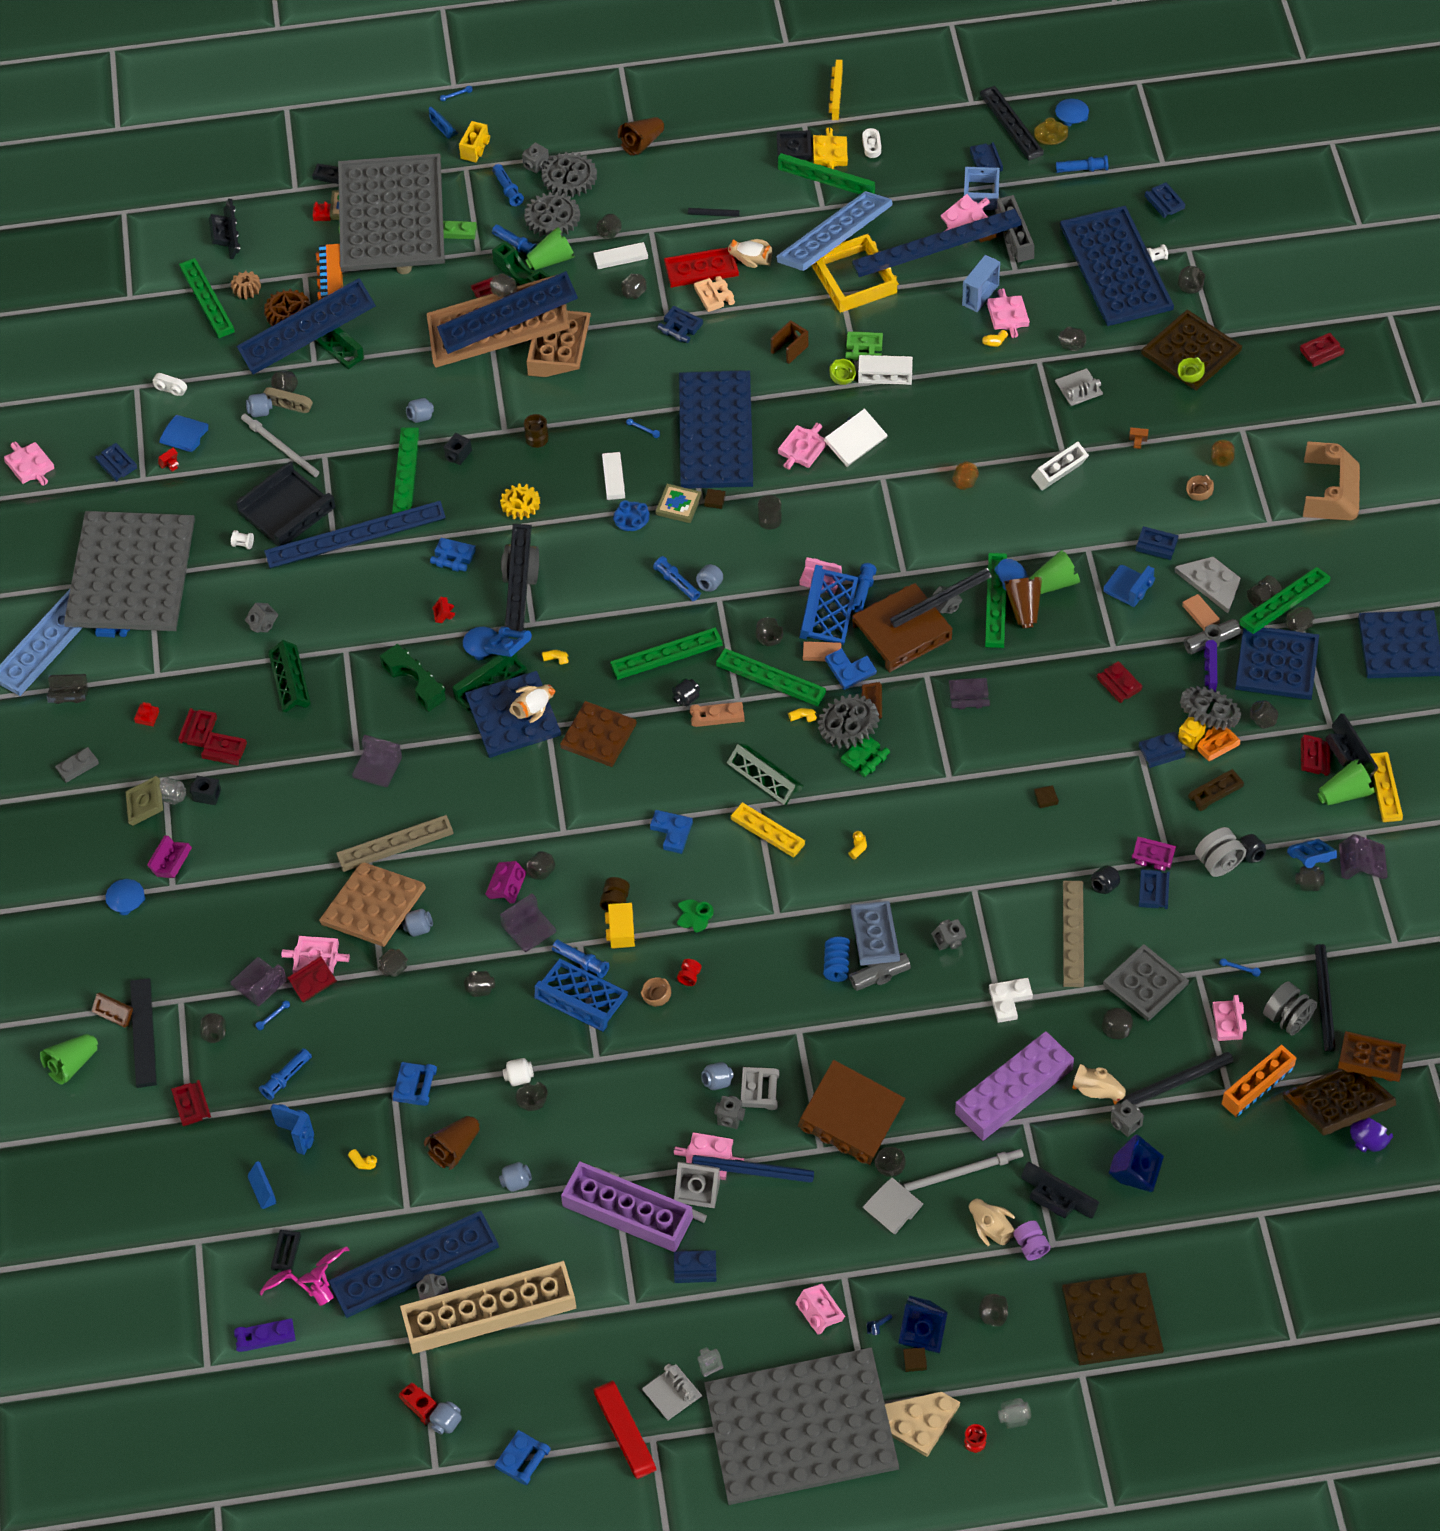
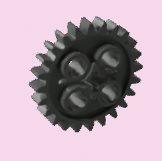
M565 152L564 156L559 153L558 158L552 156V161L547 160V164H544V169H542V181L544 186H547V190H552V194L558 192L559 196L565 193V198L568 194L572 198L574 194L580 196V192L586 194V189L591 190V185H595V180H597L595 163H592L591 159H587L586 155L581 157V153L574 155V152H572L571 155H568Z
M549 192L548 196L542 193L543 197L536 196V200L531 199V204H527L524 214L526 226H529V230H533L534 234L539 232L540 237L544 234L547 236L557 227L562 231L560 233L561 236L562 233L568 235V230L574 231V226H578L577 222L580 221L578 204H576L575 200H571V196L565 198V193L559 196L558 192L555 195Z
M1198 686L1196 688L1190 687L1181 696L1180 704L1181 708L1184 709L1183 712L1189 713L1188 717H1194V721H1200L1201 725L1207 724L1209 728L1214 726L1217 730L1219 727L1223 730L1225 728L1231 729V727H1235L1241 717L1240 708L1237 707V703H1232L1233 699H1227L1226 694L1221 695L1220 691L1214 692L1212 688L1207 690L1204 686L1203 689ZM1211 702H1215L1211 712L1206 714Z
M849 694L847 699L841 696L840 701L834 699L835 703H828L829 709L823 708L824 714L819 715L821 720L818 721V729L822 738L825 739L827 744L831 743L832 747L838 745L839 749L843 745L848 749L850 744L856 747V742L858 741L863 744L862 739L864 738L869 740L868 734H875L873 728H878L877 722L880 721L877 708L871 702V699L866 700L865 696L859 698L858 694L854 698Z

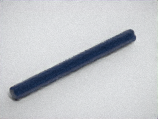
M693 1155L692 1164L718 1167L720 1171L803 1182H813L814 1179L813 1170Z

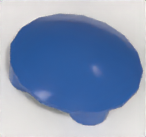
M1065 99L1056 106L1055 112L1065 126H1071L1074 123L1087 121L1089 109L1081 100Z
M627 500L622 501L619 504L620 507L614 513L616 526L625 531L641 529L647 524L650 515L646 504L629 502Z
M1001 560L995 567V572L998 574L1005 590L1004 581L1028 578L1024 567L1015 560Z
M476 627L465 634L463 647L476 660H483L491 655V653H486L484 646L492 637L498 634L488 627Z
M123 879L113 883L108 888L105 896L107 905L121 915H128L130 911L138 908L145 900L143 887L140 883L130 879Z

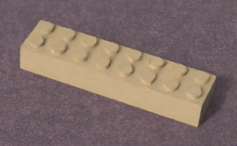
M564 1261L400 1306L412 1354L577 1309Z

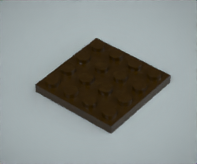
M1187 309L1142 348L1141 354L1182 382L1184 381L1177 372L1179 363L1183 359L1198 357L1204 362L1205 372L1203 377L1193 383L1184 382L1197 391L1242 351V345Z
M1337 1069L1283 1092L1284 1100L1323 1136L1350 1126L1362 1119H1367L1381 1111H1386L1396 1105L1395 1097L1372 1077L1357 1072H1346L1343 1069Z
M1146 1273L1062 1285L1079 1366L1163 1353V1344Z

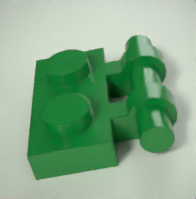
M870 736L869 740L862 739L863 744L859 741L856 742V747L852 746L841 757V763L854 772L862 768L860 774L863 777L872 774L876 770L875 767L879 763H883L887 759L886 756L890 754V750L886 747L882 751H878L880 743ZM870 757H873V759L870 762H867V760Z

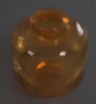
M1227 440L1215 442L1211 448L1212 462L1220 467H1226L1233 463L1235 458L1234 445Z
M966 461L957 465L952 477L957 488L966 490V488L974 487L979 475L976 465Z

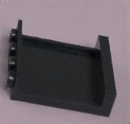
M292 461L283 465L278 471L268 476L266 480L236 501L238 513L276 546L290 543L336 508L334 496L330 493L324 495L294 470Z

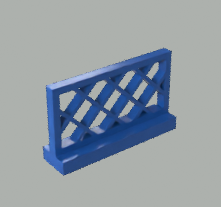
M815 565L799 638L807 639V637L844 645L858 577L822 569L823 566ZM824 575L832 577L835 582L828 586L824 581ZM845 580L853 582L852 587L847 590L841 584ZM836 585H838L842 591V593L838 594L837 596H835L833 592L830 590ZM825 591L831 596V599L826 602L820 597V594ZM845 595L849 603L842 606L838 599ZM834 601L839 609L831 612L827 605ZM824 608L828 615L821 619L817 614V610ZM842 612L846 619L839 623L834 615ZM829 618L835 623V626L830 629L823 622ZM820 624L824 632L821 634L812 632L813 627ZM838 628L842 633V638L833 637L831 631Z
M562 959L557 961L542 982L538 981L535 985V999L602 1032L606 1029L609 1019L628 996L627 991ZM560 967H563L569 973L559 975L558 970ZM581 976L586 980L585 982L576 983L574 977ZM571 978L572 984H561L560 980ZM551 981L558 982L557 987H551L547 984ZM600 985L603 990L593 991L591 986ZM588 986L589 992L579 994L577 988ZM574 989L576 995H568L564 991ZM616 993L620 997L610 1000L608 994ZM605 995L606 1001L596 1002L595 996ZM591 997L593 1003L586 1004L581 999ZM609 1006V1011L605 1013L599 1010L598 1007Z

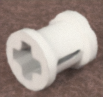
M1164 244L1154 249L1147 248L1153 263L1156 260L1168 259V251Z
M234 530L231 537V545L233 547L237 545L243 546L250 550L254 541L253 533L243 534Z

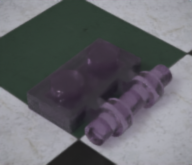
M987 678L949 680L950 700H955L951 701V708H959L961 710L965 709V707H976L978 709L982 708V706H990L989 699H982L988 698Z

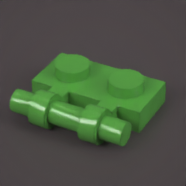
M848 331L847 350H853V352H846V359L858 361L859 355L882 356V353H875V351H882L883 333ZM859 350H867L869 353L859 352Z

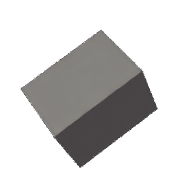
M678 1162L674 1200L689 1205L715 1208L720 1185V1168Z

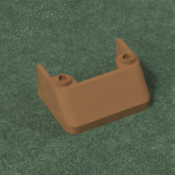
M1307 442L1304 463L1340 465V487L1332 486L1327 488L1324 497L1306 496L1303 517L1337 520L1356 519L1359 513L1360 465L1358 461L1339 444Z

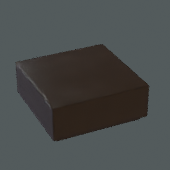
M708 489L704 507L722 509L726 491Z
M1053 785L1034 789L1039 808L1058 805L1059 800Z
M925 1348L903 1349L905 1372L927 1370Z

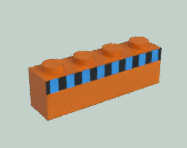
M340 244L319 245V253H316L317 263H320L317 266V275L320 276L317 279L318 289H321L318 292V301L343 287V275L340 267Z
M1281 1044L1224 1092L1222 1105L1237 1118L1294 1070L1296 1057Z

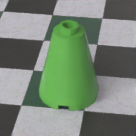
M559 227L551 231L526 255L527 259L525 261L530 269L538 270L539 268L548 267L575 257L565 236H561L560 233L562 231Z
M1063 550L1059 551L1029 577V579H1034V577L1042 578L1041 594L1080 583L1078 573L1074 575L1075 567Z
M1358 759L1350 762L1319 788L1320 793L1317 795L1322 804L1326 803L1329 806L1374 793V787H1369L1371 779L1361 763L1357 765Z
M84 1034L45 1048L40 1052L42 1065L44 1068L48 1066L51 1071L48 1074L55 1082L60 1085L67 1083L97 1051L98 1042L94 1036Z

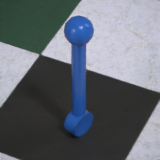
M466 86V89L448 95H441L440 100L445 101L447 98L464 92L470 93L472 92V86Z
M631 418L627 419L626 421L628 425H634L644 431L653 434L654 438H658L660 436V432L658 430L653 431L651 429H648L638 423L633 422V419Z
M1225 958L1220 960L1221 966L1227 965L1251 972L1256 977L1261 973L1259 968L1251 969L1228 962Z
M283 1001L282 1006L265 1020L257 1022L256 1028L263 1030L264 1025L284 1008H289L290 1002Z

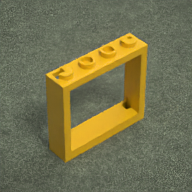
M868 234L841 243L811 265L840 313L897 293V285L899 283L897 276L893 275L890 267L878 271L885 283L845 297L825 265L866 251L868 255L878 253L876 242L872 241Z

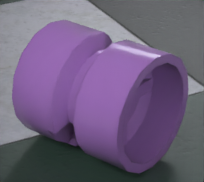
M1028 1221L1020 1225L1013 1232L1017 1243L1022 1246L1021 1250L1027 1260H1036L1044 1256L1051 1248L1046 1237L1042 1235V1230L1036 1221Z

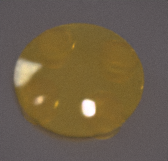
M1047 118L1045 122L1039 124L1034 129V135L1043 144L1055 145L1067 138L1068 127L1055 121L1054 118Z

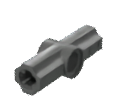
M1231 619L1219 625H1208L1205 631L1184 639L1185 649L1188 654L1192 655L1204 650L1208 640H1214L1218 647L1220 642L1241 634L1240 625L1236 619Z
M902 952L898 962L870 964L866 968L849 974V978L854 990L858 991L875 983L878 985L885 984L891 980L892 976L911 969V965L906 953Z

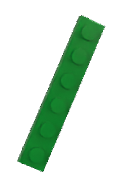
M780 153L778 157V170L859 195L865 191L875 194L874 181Z
M193 258L180 263L179 266L218 338L234 333L235 330L197 260Z
M401 428L392 514L412 509L419 428Z
M989 553L988 569L991 573V578L987 581L985 647L1004 648L1006 590L1003 588V583L995 572V567L1001 560L1007 559V554Z
M1318 567L1314 568L1242 617L1239 624L1252 634L1256 633L1329 583L1330 576Z
M715 627L611 661L610 663L616 679L619 680L723 646V643Z
M724 648L716 661L717 667L817 707L826 693V688L726 648Z

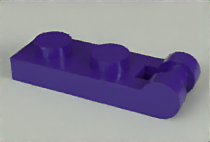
M1208 640L1204 652V657L1206 658L1204 670L1208 671V675H1205V686H1208V690L1212 688L1216 692L1217 643L1214 640Z
M292 1318L234 1329V1336L237 1338L236 1350L239 1352L296 1341ZM252 1336V1340L246 1341L245 1337Z

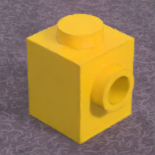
M1188 717L1179 728L1178 739L1183 745L1195 750L1201 739L1204 738L1206 724L1201 725L1200 721H1194V717Z

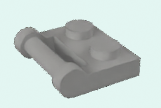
M743 1067L742 1107L766 1108L768 1110L777 1109L776 1088L777 1079L779 1078L778 1069ZM763 1077L769 1078L768 1099H762Z

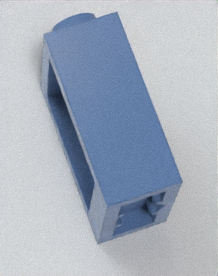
M965 167L964 196L968 194L977 203L986 197L990 203L983 210L997 209L1000 168ZM969 182L994 183V193L968 192Z
M985 255L963 281V306L978 312L999 286V261Z

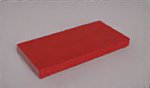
M728 247L664 258L671 288L694 284L708 278L713 281L718 276H721L722 279L739 276L735 257L728 252Z

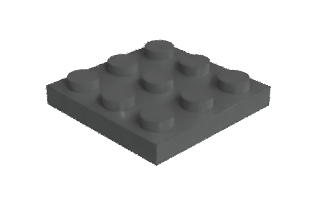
M1143 944L1104 980L1103 985L1145 1020L1150 1021L1188 985L1189 980Z

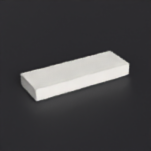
M642 242L595 252L594 259L597 269L645 260L648 259L645 244Z
M620 452L602 454L607 500L625 498Z

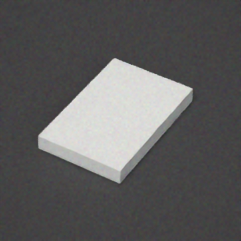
M863 409L825 437L824 441L848 467L886 439L888 435L871 415Z

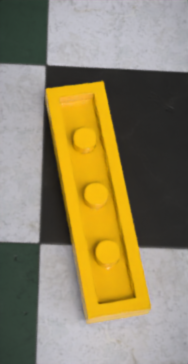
M836 60L835 67L832 66V77L834 79H831V89L833 91H830V101L832 103H829V113H832V120H839L843 60Z
M1388 752L1371 753V757L1378 766L1372 778L1382 821H1402L1403 814Z
M743 802L731 815L732 821L793 858L805 845L804 839Z

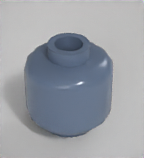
M265 393L250 395L248 400H246L247 414H251L254 418L267 416L269 409H272L271 398L268 399Z
M426 398L412 400L406 407L407 417L414 423L431 419L434 412L432 403Z
M712 564L705 565L696 577L698 586L708 592L716 590L723 581L722 571Z
M418 909L408 912L405 920L402 921L405 932H409L411 936L415 937L428 933L433 926V920L429 912H426L424 909Z
M724 1062L707 1065L701 1075L702 1082L710 1090L726 1088L731 1083L733 1071Z
M516 1162L505 1166L499 1179L503 1188L507 1187L509 1191L515 1192L526 1188L532 1177L527 1165Z
M449 1401L439 1403L430 1415V1421L433 1424L431 1428L441 1435L443 1432L452 1433L461 1421V1410Z

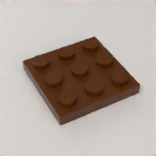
M585 701L560 743L561 749L613 767L634 730L637 721L631 717Z
M1345 1031L1338 1068L1346 1072H1357L1368 1077L1375 1076L1384 1078L1387 1081L1399 1082L1406 1044Z

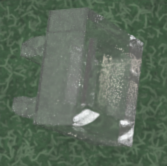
M706 1347L699 1351L701 1356L697 1357L704 1377L723 1369L720 1353L717 1349L709 1351Z

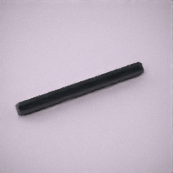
M984 568L891 617L890 622L892 626L896 628L991 578L989 569Z
M1317 944L1315 946L1324 1050L1334 1051L1336 1045L1327 951L1325 944Z
M1225 1052L1124 1096L1123 1102L1127 1099L1131 1104L1137 1105L1233 1062V1057L1229 1052Z

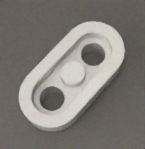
M873 128L866 129L862 135L864 153L870 158H876L881 154L879 132Z
M157 373L152 380L156 389L172 393L176 396L184 395L187 390V385L182 380L162 373Z

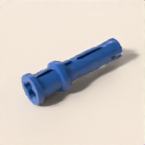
M1107 155L1099 158L1089 157L1085 160L1056 162V173L1089 170L1091 172L1099 169L1108 170Z
M501 164L494 165L492 171L504 188L503 193L509 198L510 205H520L524 201V197L518 192L517 185L511 182Z
M498 224L492 229L493 235L513 245L518 252L528 254L537 246V244L528 242L527 238H520Z
M662 556L654 563L653 569L659 571L665 580L674 583L692 601H696L700 597L701 593L678 573L677 567L667 562L666 557Z
M864 563L860 567L861 574L858 576V587L851 606L852 610L855 609V612L863 610L868 589L873 585V576L876 574L877 569L871 563Z
M556 940L553 944L555 947H552V951L582 965L585 971L590 970L597 974L599 978H603L607 974L610 966L609 962H603L593 954L587 955L560 940Z
M302 1048L281 1071L273 1073L271 1079L265 1085L259 1087L262 1095L268 1100H272L280 1089L286 1087L287 1081L312 1058L311 1054Z

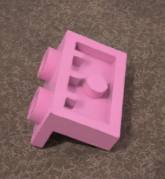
M807 557L805 569L800 578V585L810 588L815 565L823 566L822 569L842 573V567L835 563ZM824 575V581L828 586L835 582L832 577ZM838 585L830 589L833 594H835Z
M1234 995L1233 1001L1213 1002L1212 1008L1218 1041L1242 1039L1243 1032L1247 1030L1246 1020L1242 1019L1241 1014L1244 1013L1243 1002H1239V996Z
M823 1284L804 1289L796 1301L799 1310L818 1335L822 1334L827 1326L842 1322L845 1317Z

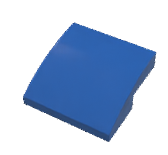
M176 415L164 430L160 443L193 452L200 445V438L208 431L209 424Z

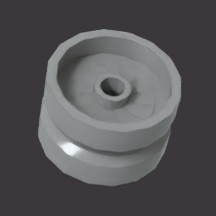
M1224 827L1207 835L1198 844L1195 855L1202 864H1205L1206 869L1212 876L1218 877L1237 867L1244 859L1246 849L1240 841L1236 840L1232 831Z

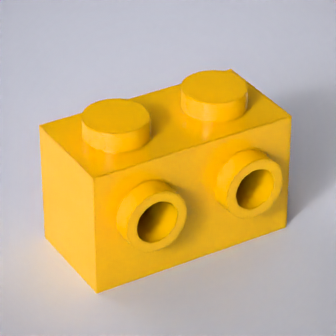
M471 121L459 143L461 159L477 162L478 158L483 155L484 147L490 141L486 124Z
M632 903L608 904L609 912H605V922L609 924L610 929H606V939L611 941V948L635 947Z

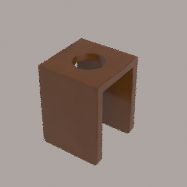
M791 320L771 338V353L773 354L791 338L795 340L786 349V362L788 364L808 347V331Z

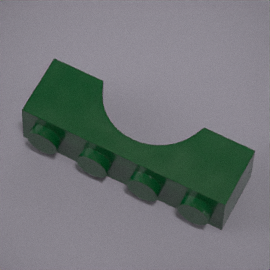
M506 241L492 249L494 265L520 285L551 277L540 268L536 271L528 268L519 257L517 250Z
M396 644L380 655L381 666L393 678L408 676L418 682L415 689L416 700L428 712L446 700V689L443 684L434 680L433 675L428 670L425 671L421 663L417 659L414 660L406 648L402 649Z

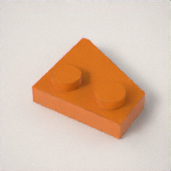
M1213 726L1211 730L1209 729L1206 732L1205 738L1201 739L1197 748L1208 761H1211L1239 746L1240 739L1228 728L1223 730L1219 727L1217 730Z

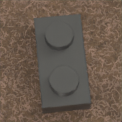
M87 747L56 765L55 768L67 783L98 765L99 762Z

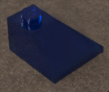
M1134 1135L1114 1155L1109 1174L1121 1184L1153 1192L1164 1156L1139 1135Z
M909 1296L905 1305L898 1344L925 1348V1350L940 1353L948 1312L930 1300Z

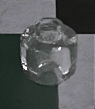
M167 777L159 784L163 802L176 805L184 800L186 788L181 781Z
M1021 1398L1004 1401L1001 1406L1002 1410H998L1000 1422L1005 1423L1009 1429L1025 1426L1028 1424L1029 1419H1031L1029 1404Z

